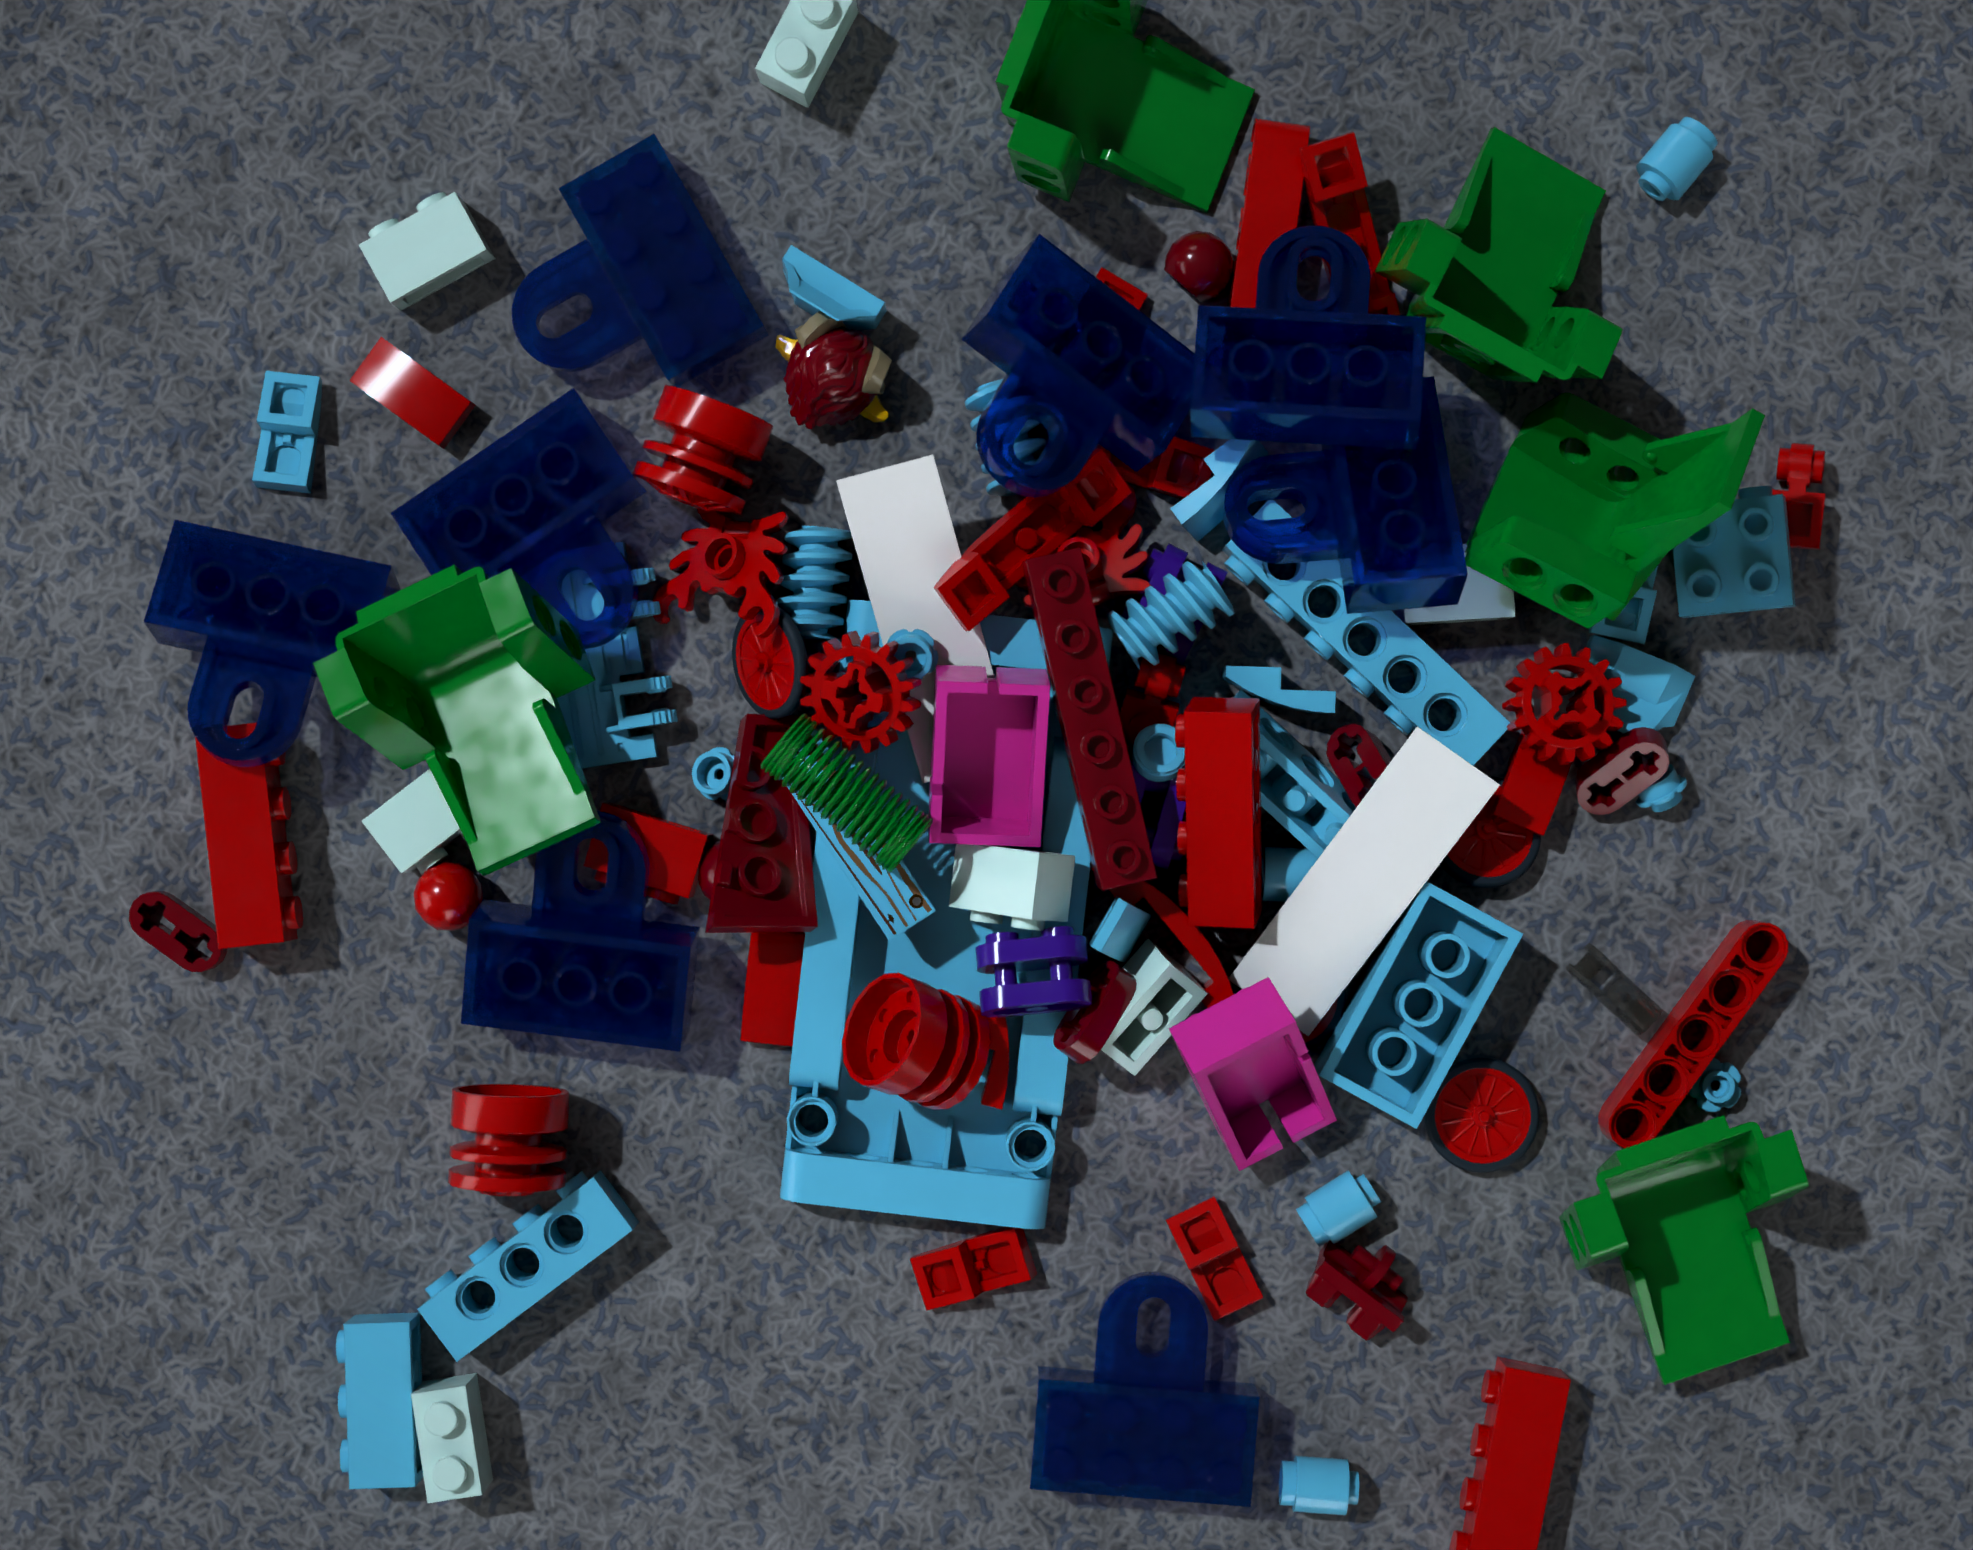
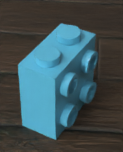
M1772 486L1739 489V499H1735L1732 509L1673 548L1679 617L1689 618L1796 607L1786 497L1783 494L1773 495Z

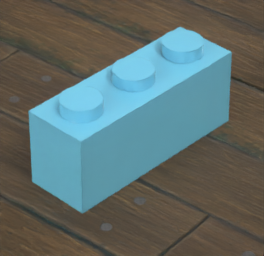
M420 1312L354 1315L343 1324L344 1330H339L336 1338L338 1363H345V1384L340 1385L338 1392L340 1418H347V1439H343L340 1446L341 1471L349 1473V1489L416 1487L423 1478L411 1393L422 1383Z

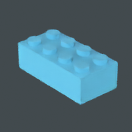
M1426 881L1380 943L1345 1007L1339 1023L1328 1038L1314 1064L1317 1074L1417 1129L1523 933Z

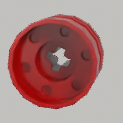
M665 385L653 420L659 426L674 434L671 443L656 440H645L642 448L664 459L663 465L660 467L647 462L637 461L633 475L649 483L660 494L707 512L724 511L741 515L746 502L724 491L726 483L751 489L753 480L743 472L735 469L733 464L736 458L761 461L772 433L773 425L746 411L713 398L679 387Z
M901 973L883 974L865 987L855 1000L846 1019L842 1039L843 1062L850 1077L863 1086L889 1095H899L906 1101L919 1103L932 1110L949 1109L968 1096L982 1075L987 1064L991 1042L989 1022L985 1016L981 1015L980 1006L967 998L953 995L943 989H935L925 982Z
M476 1084L453 1088L451 1126L475 1133V1140L450 1146L449 1155L454 1159L474 1163L449 1168L448 1183L453 1187L474 1190L491 1196H527L534 1194V1192L550 1191L564 1187L566 1171L562 1168L541 1164L566 1159L567 1150L556 1144L542 1142V1135L563 1131L568 1128L569 1092L566 1089L515 1084Z

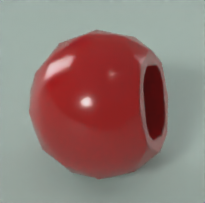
M444 862L428 868L417 881L414 890L415 910L427 924L437 930H460L469 925L480 913L483 903L482 884L470 869L460 863Z

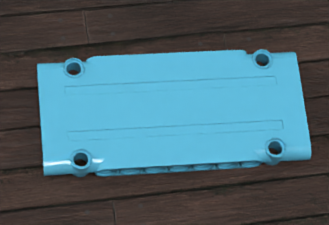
M847 600L844 634L857 631L862 641L864 635L873 631L879 633L871 601ZM988 615L980 622L995 678L997 667L1046 669L1035 620ZM1099 627L1109 668L1113 630ZM879 633V646L883 647V643ZM854 656L845 657L840 661L839 672L847 671L848 663L853 661ZM1050 686L1041 847H1008L1075 856L1068 922L1045 921L1044 929L1056 926H1070L1074 928V935L1082 936L1091 858ZM874 712L873 720L868 722L867 727L878 726L889 712ZM896 730L899 740L887 747L879 741V748L871 753H864L859 743L857 748L848 752L839 763L841 766L851 754H856V759L845 772L847 774L858 761H864V765L851 783L867 767H871V773L857 792L875 773H879V779L865 798L882 780H887V785L877 799L890 786H894L895 791L885 805L897 793L902 792L903 797L894 810L905 799H910V804L903 815L913 805H918V810L911 821L920 811H924V815L928 814L930 782L922 783L908 731L901 732ZM840 736L832 740L828 745L830 749L836 741H840L841 745L834 753V757L842 750V737ZM928 829L902 860L936 911L891 941L887 939L819 834H816L813 877L818 927L811 932H805L789 1072V1085L792 1086L790 1109L787 1116V1135L780 1198L791 1202L1022 1229H1044L1046 1227L1058 1116L1062 1114L1068 1056L1054 1046L1053 1038L1060 1021L1067 1011L1006 1017L1009 1040V1073L1002 1110L981 1104V1096L994 1051L989 1049L987 1064L982 1075L968 1096L949 1109L932 1110L919 1103L906 1101L899 1095H889L863 1086L850 1077L843 1062L842 1039L846 1019L857 997L873 980L883 974L901 973L925 982L935 989H943L953 995L967 998L980 1006L979 991L994 987L995 976L994 974H985L977 971L975 948L985 944L986 936L992 933L1016 932L1019 934V939L1041 937V931L1011 927V916L1003 915L1002 924L970 921L971 910L949 907L956 844L929 843ZM1079 965L1072 966L1073 979L1078 977ZM1050 969L1017 972L1018 984L1051 980ZM814 1104L825 1110L828 1116L826 1128L817 1132L806 1130L799 1121V1111L802 1107ZM1025 1130L1039 1131L1044 1136L1046 1145L1040 1154L1028 1157L1017 1151L1014 1145L1016 1137Z

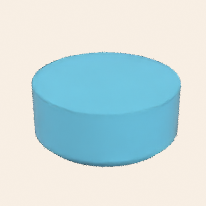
M1153 724L1141 730L1135 738L1131 750V759L1134 768L1142 777L1154 782H1165L1175 778L1178 769L1184 767L1185 748L1176 747L1174 727L1167 724Z

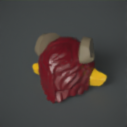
M820 311L810 317L804 325L795 329L797 339H791L781 334L776 337L775 347L783 358L788 361L786 375L783 379L786 383V392L789 395L788 403L792 406L790 414L791 417H795L798 426L805 424L807 429H813L816 425L822 426L824 424L833 426L838 423L842 426L849 420L853 421L859 414L874 423L884 422L889 417V413L882 406L877 394L884 393L886 387L884 380L888 374L892 359L876 347L871 338L862 330H849L843 321H836Z

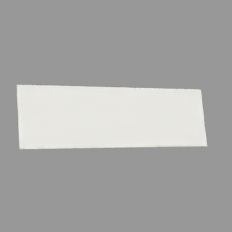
M934 455L836 480L883 646L887 644L889 637L898 630L906 629L908 632H913L915 629H920L927 632L934 640L933 649L938 652L937 665L986 667L988 678H995L980 623L971 631H965L933 588L949 567L961 558ZM908 650L905 654L907 658L911 657L914 659L916 657V653L913 650ZM935 669L921 679V685L910 690V696L921 701V707L912 712H905L914 723L907 731L922 783L930 782V776H932L931 750Z
M1417 726L1228 979L1241 989H1244L1269 977L1295 1019L1299 1030L1309 1036L1500 784Z

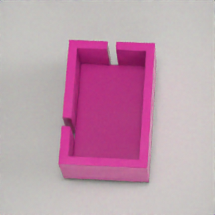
M936 665L931 750L932 776H930L928 816L933 818V823L928 828L929 843L1041 847L1050 682L1046 669L997 667L996 678H988L986 667Z
M1269 977L1238 991L1229 998L1200 1013L1193 1014L1186 1020L1169 1028L1207 1112L1239 1171L1283 1149L1279 1138L1259 1106L1264 1101H1269L1293 1143L1337 1121L1312 1059L1308 1054L1297 1023Z

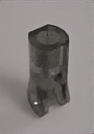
M1588 943L1584 947L1587 953L1575 966L1569 963L1565 969L1636 1036L1641 1035L1661 1015L1662 1008L1601 951ZM1604 967L1613 977L1600 990L1591 980Z

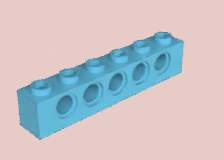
M1272 498L1258 510L1222 549L1229 556L1224 563L1226 568L1247 586L1253 580L1269 594L1264 603L1284 622L1288 623L1294 617L1309 631L1303 638L1305 642L1323 659L1328 661L1334 655L1349 669L1343 675L1346 681L1366 698L1372 693L1376 694L1388 706L1383 715L1406 736L1418 726L1474 766L1507 731L1506 726L1510 722ZM1285 551L1294 558L1296 571L1291 579L1279 580L1269 572L1268 558L1272 552ZM1315 588H1324L1330 591L1335 598V610L1328 618L1315 616L1308 607V596ZM1355 625H1363L1374 634L1375 646L1367 656L1354 653L1348 644L1349 632ZM1397 662L1407 664L1414 672V685L1405 694L1395 691L1388 681L1389 670ZM1436 700L1446 701L1454 711V721L1445 731L1435 729L1428 718L1429 708Z

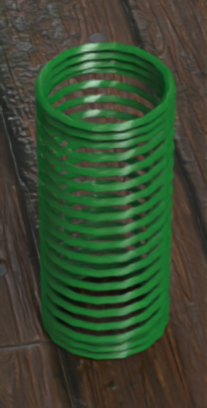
M802 714L760 765L761 769H765V773L769 772V776H774L775 781L784 777L782 787H787L793 782L789 789L790 793H796L801 788L797 795L798 800L804 799L809 794L805 801V806H811L818 799L813 807L814 813L819 812L826 805L821 813V819H826L835 810L828 821L829 825H834L843 816L836 827V832H841L852 821L844 833V838H849L860 827L852 839V845L860 842L869 832L859 847L860 851H865L878 837L869 849L867 857H873L886 843L876 857L875 864L882 866V870H886L887 873H891L933 823V818H929L928 814L924 815V811H920L911 821L918 810V805H913L903 815L910 804V799H905L894 810L903 797L902 792L897 793L885 805L895 791L894 786H890L877 799L887 785V780H882L865 798L879 779V773H875L856 793L871 773V767H867L847 788L864 765L863 760L858 761L839 782L856 759V754H851L830 777L848 753V748H843L821 772L840 747V741H836L809 771L832 741V735H828L800 766L825 733V728L820 729L792 760L817 727V722L812 721V717Z

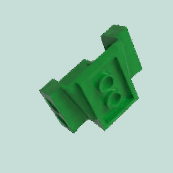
M1027 0L995 81L1002 101L1001 111L1007 117L1008 124L1014 126L1007 149L1019 182L1070 202L1084 163L1087 162L1208 213L1255 89L1226 77L1158 37L1147 35L1145 41L1134 37L1148 0Z
M1492 127L1444 227L1427 218L1398 223L1374 271L1414 294L1401 328L1493 380L1537 382L1541 375L1560 380H1568L1571 377L1602 379L1623 329L1589 309L1552 307L1558 292H1566L1574 281L1594 215L1606 190L1496 127Z
M1562 393L1530 412L1524 419L1504 462L1497 471L1468 538L1465 550L1467 554L1463 564L1587 629L1604 618L1614 621L1671 549L1732 509L1765 415L1752 408L1732 423L1661 440L1572 393Z
M455 564L356 611L358 624L341 631L335 638L337 652L313 663L330 710L338 722L402 770L426 760L469 846L477 872L483 876L601 823L557 698L595 681V676L578 629L512 568L491 578L488 577L483 568L478 566L464 573Z
M1722 1115L1615 1151L1596 1170V1182L1600 1194L1574 1202L1559 1216L1577 1270L1619 1257L1662 1385L1790 1343L1780 1314L1761 1235L1756 1227H1750L1746 1213L1785 1201L1809 1187L1792 1129L1764 1138L1757 1123L1747 1122L1729 1128L1725 1116Z

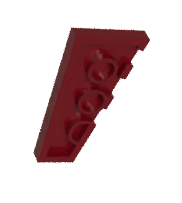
M746 714L740 720L705 933L811 932L818 927L808 818L792 793H790L788 787H782L783 780L775 781L774 776H769V772L765 773V769H761L760 766L773 747L796 722L799 715L771 719L766 717L765 714Z

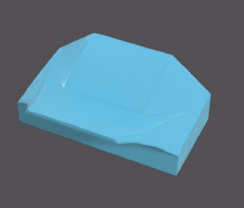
M790 245L782 258L783 272L795 305L811 315L821 311L836 321H843L849 330L877 328L887 311L884 301L793 245Z
M1596 635L1590 636L1586 646L1591 649L1589 662L1595 665L1607 659L1610 663L1603 673L1607 680L1620 677L1622 681L1618 687L1612 689L1614 697L1627 700L1626 706L1613 712L1614 716L1624 722L1623 727L1617 731L1625 734L1634 728L1646 727L1659 731L1663 727H1674L1695 675L1672 663L1628 645Z

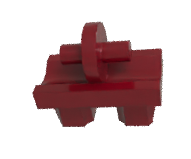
M1331 1240L1326 1242L1319 1252L1316 1269L1309 1279L1306 1289L1307 1296L1321 1307L1330 1308L1341 1294H1344L1356 1305L1348 1313L1346 1322L1351 1330L1366 1341L1370 1340L1385 1327L1394 1333L1404 1322L1405 1317L1402 1315V1311L1408 1300V1297L1397 1289L1404 1278L1390 1268L1395 1259L1396 1252L1387 1245L1380 1248L1374 1255L1361 1245H1358L1351 1254L1338 1243L1333 1244Z

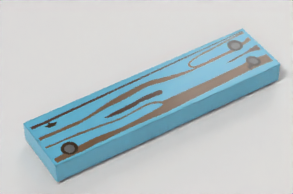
M816 728L808 737V739L804 742V744L801 746V748L798 750V752L795 754L792 760L816 735V733L818 732ZM821 737L820 740L816 743V745L813 747V749L810 751V753L807 755V757L803 760V762L800 764V766H801V765L806 761V759L816 750V748L823 742L822 737ZM828 746L825 748V750L822 752L819 758L815 761V763L812 765L809 771L829 750ZM833 755V756L831 757V759L827 762V764L824 766V768L821 770V772H822V771L831 763V761L835 758L834 755ZM840 764L836 767V769L833 771L830 777L839 769ZM846 773L842 776L839 782L846 776ZM801 788L796 793H792L889 941L936 911L903 860L891 873H887L886 870H882V866L875 864L876 857L886 843L873 857H867L869 849L878 837L865 851H860L859 847L869 832L860 842L852 845V839L860 827L849 838H844V833L852 821L841 832H836V827L843 816L834 825H829L828 821L835 810L826 819H821V813L826 805L819 812L814 813L813 807L818 799L811 806H805V801L809 794L804 799L798 800L797 795Z

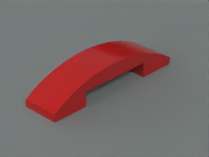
M1349 132L1299 148L1307 198L1322 261L1353 360L1360 361L1408 346L1404 329L1401 328L1402 320L1395 293L1390 291L1387 278L1374 272L1381 259V253L1364 189L1368 187L1355 132Z
M1097 448L1044 483L1002 516L962 553L961 558L949 567L933 588L963 629L969 632L1010 597L1007 590L1025 576L1022 565L1025 560L1052 553L1083 525L1093 527L1128 497L1132 491L1104 450Z
M1146 881L1109 889L1114 897L1118 896L1132 905H1135L1144 898L1211 979L1201 986L1208 993L1202 1000L1207 1008L1234 995L1224 968L1207 939L1197 926H1188V916L1167 896Z

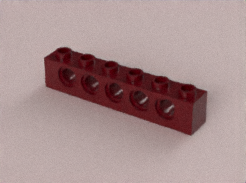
M1081 547L1027 559L1022 563L1097 887L1103 891L1157 878Z

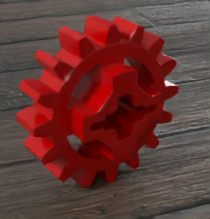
M851 631L842 635L841 642L836 637L824 642L822 646L825 654L818 652L808 658L807 661L816 672L801 676L800 682L807 687H811V694L800 699V703L803 706H814L816 714L812 716V721H816L817 725L823 723L827 727L823 741L828 735L833 736L832 740L840 736L842 737V749L848 748V752L857 748L860 743L864 753H871L879 748V741L887 747L899 740L896 730L904 732L912 727L914 723L905 712H912L921 707V701L911 697L910 690L922 683L920 678L907 677L905 670L910 668L914 661L911 657L899 661L894 656L899 645L895 640L880 647L878 632L873 631L864 635L861 641L857 631ZM854 656L853 661L848 663L846 672H833L841 660L845 657ZM859 682V690H855L854 684ZM862 693L867 695V700L863 702ZM874 712H889L878 726L867 727L868 722L873 720Z
M1562 643L1557 646L1553 654L1547 647H1543L1533 653L1534 661L1526 658L1516 666L1522 677H1513L1505 684V687L1511 692L1516 693L1514 698L1502 703V709L1515 712L1517 718L1506 727L1508 731L1522 729L1525 734L1519 745L1522 750L1534 744L1539 746V761L1544 762L1550 759L1555 752H1557V759L1560 765L1574 762L1575 755L1582 762L1595 757L1594 747L1602 750L1613 743L1606 731L1614 732L1623 727L1624 722L1614 716L1613 712L1626 706L1627 700L1614 697L1612 689L1622 683L1621 678L1616 677L1607 680L1603 673L1610 662L1604 659L1595 665L1590 663L1591 649L1588 647L1577 651L1574 656H1572L1569 643ZM1550 670H1567L1577 675L1574 678H1564L1557 671L1551 673ZM1575 691L1568 699L1570 702L1565 708L1567 713L1554 718V715L1560 710L1559 706L1563 701L1562 695L1565 696ZM1532 699L1534 700L1535 715L1532 709ZM1555 730H1565L1571 737L1577 735L1579 739H1561L1551 734Z

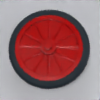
M779 608V623L774 632L767 638L762 639L753 635L754 627L758 626L764 617L763 610H760L752 620L739 619L732 643L734 673L744 698L756 712L765 714L766 717L771 719L787 717L801 704L800 699L804 698L807 686L800 682V678L809 674L807 651L801 633L792 618L781 608Z
M1491 775L1487 776L1500 784V786L1440 863V866L1456 880L1478 888L1501 887L1519 879L1534 863L1541 845L1540 835L1490 815L1504 781L1502 778Z
M1476 1057L1460 1061L1450 1067L1424 1115V1121L1433 1147L1445 1160L1466 1171L1487 1173L1498 1171L1514 1164L1528 1151L1538 1131L1540 1110L1533 1087L1519 1070L1498 1059Z

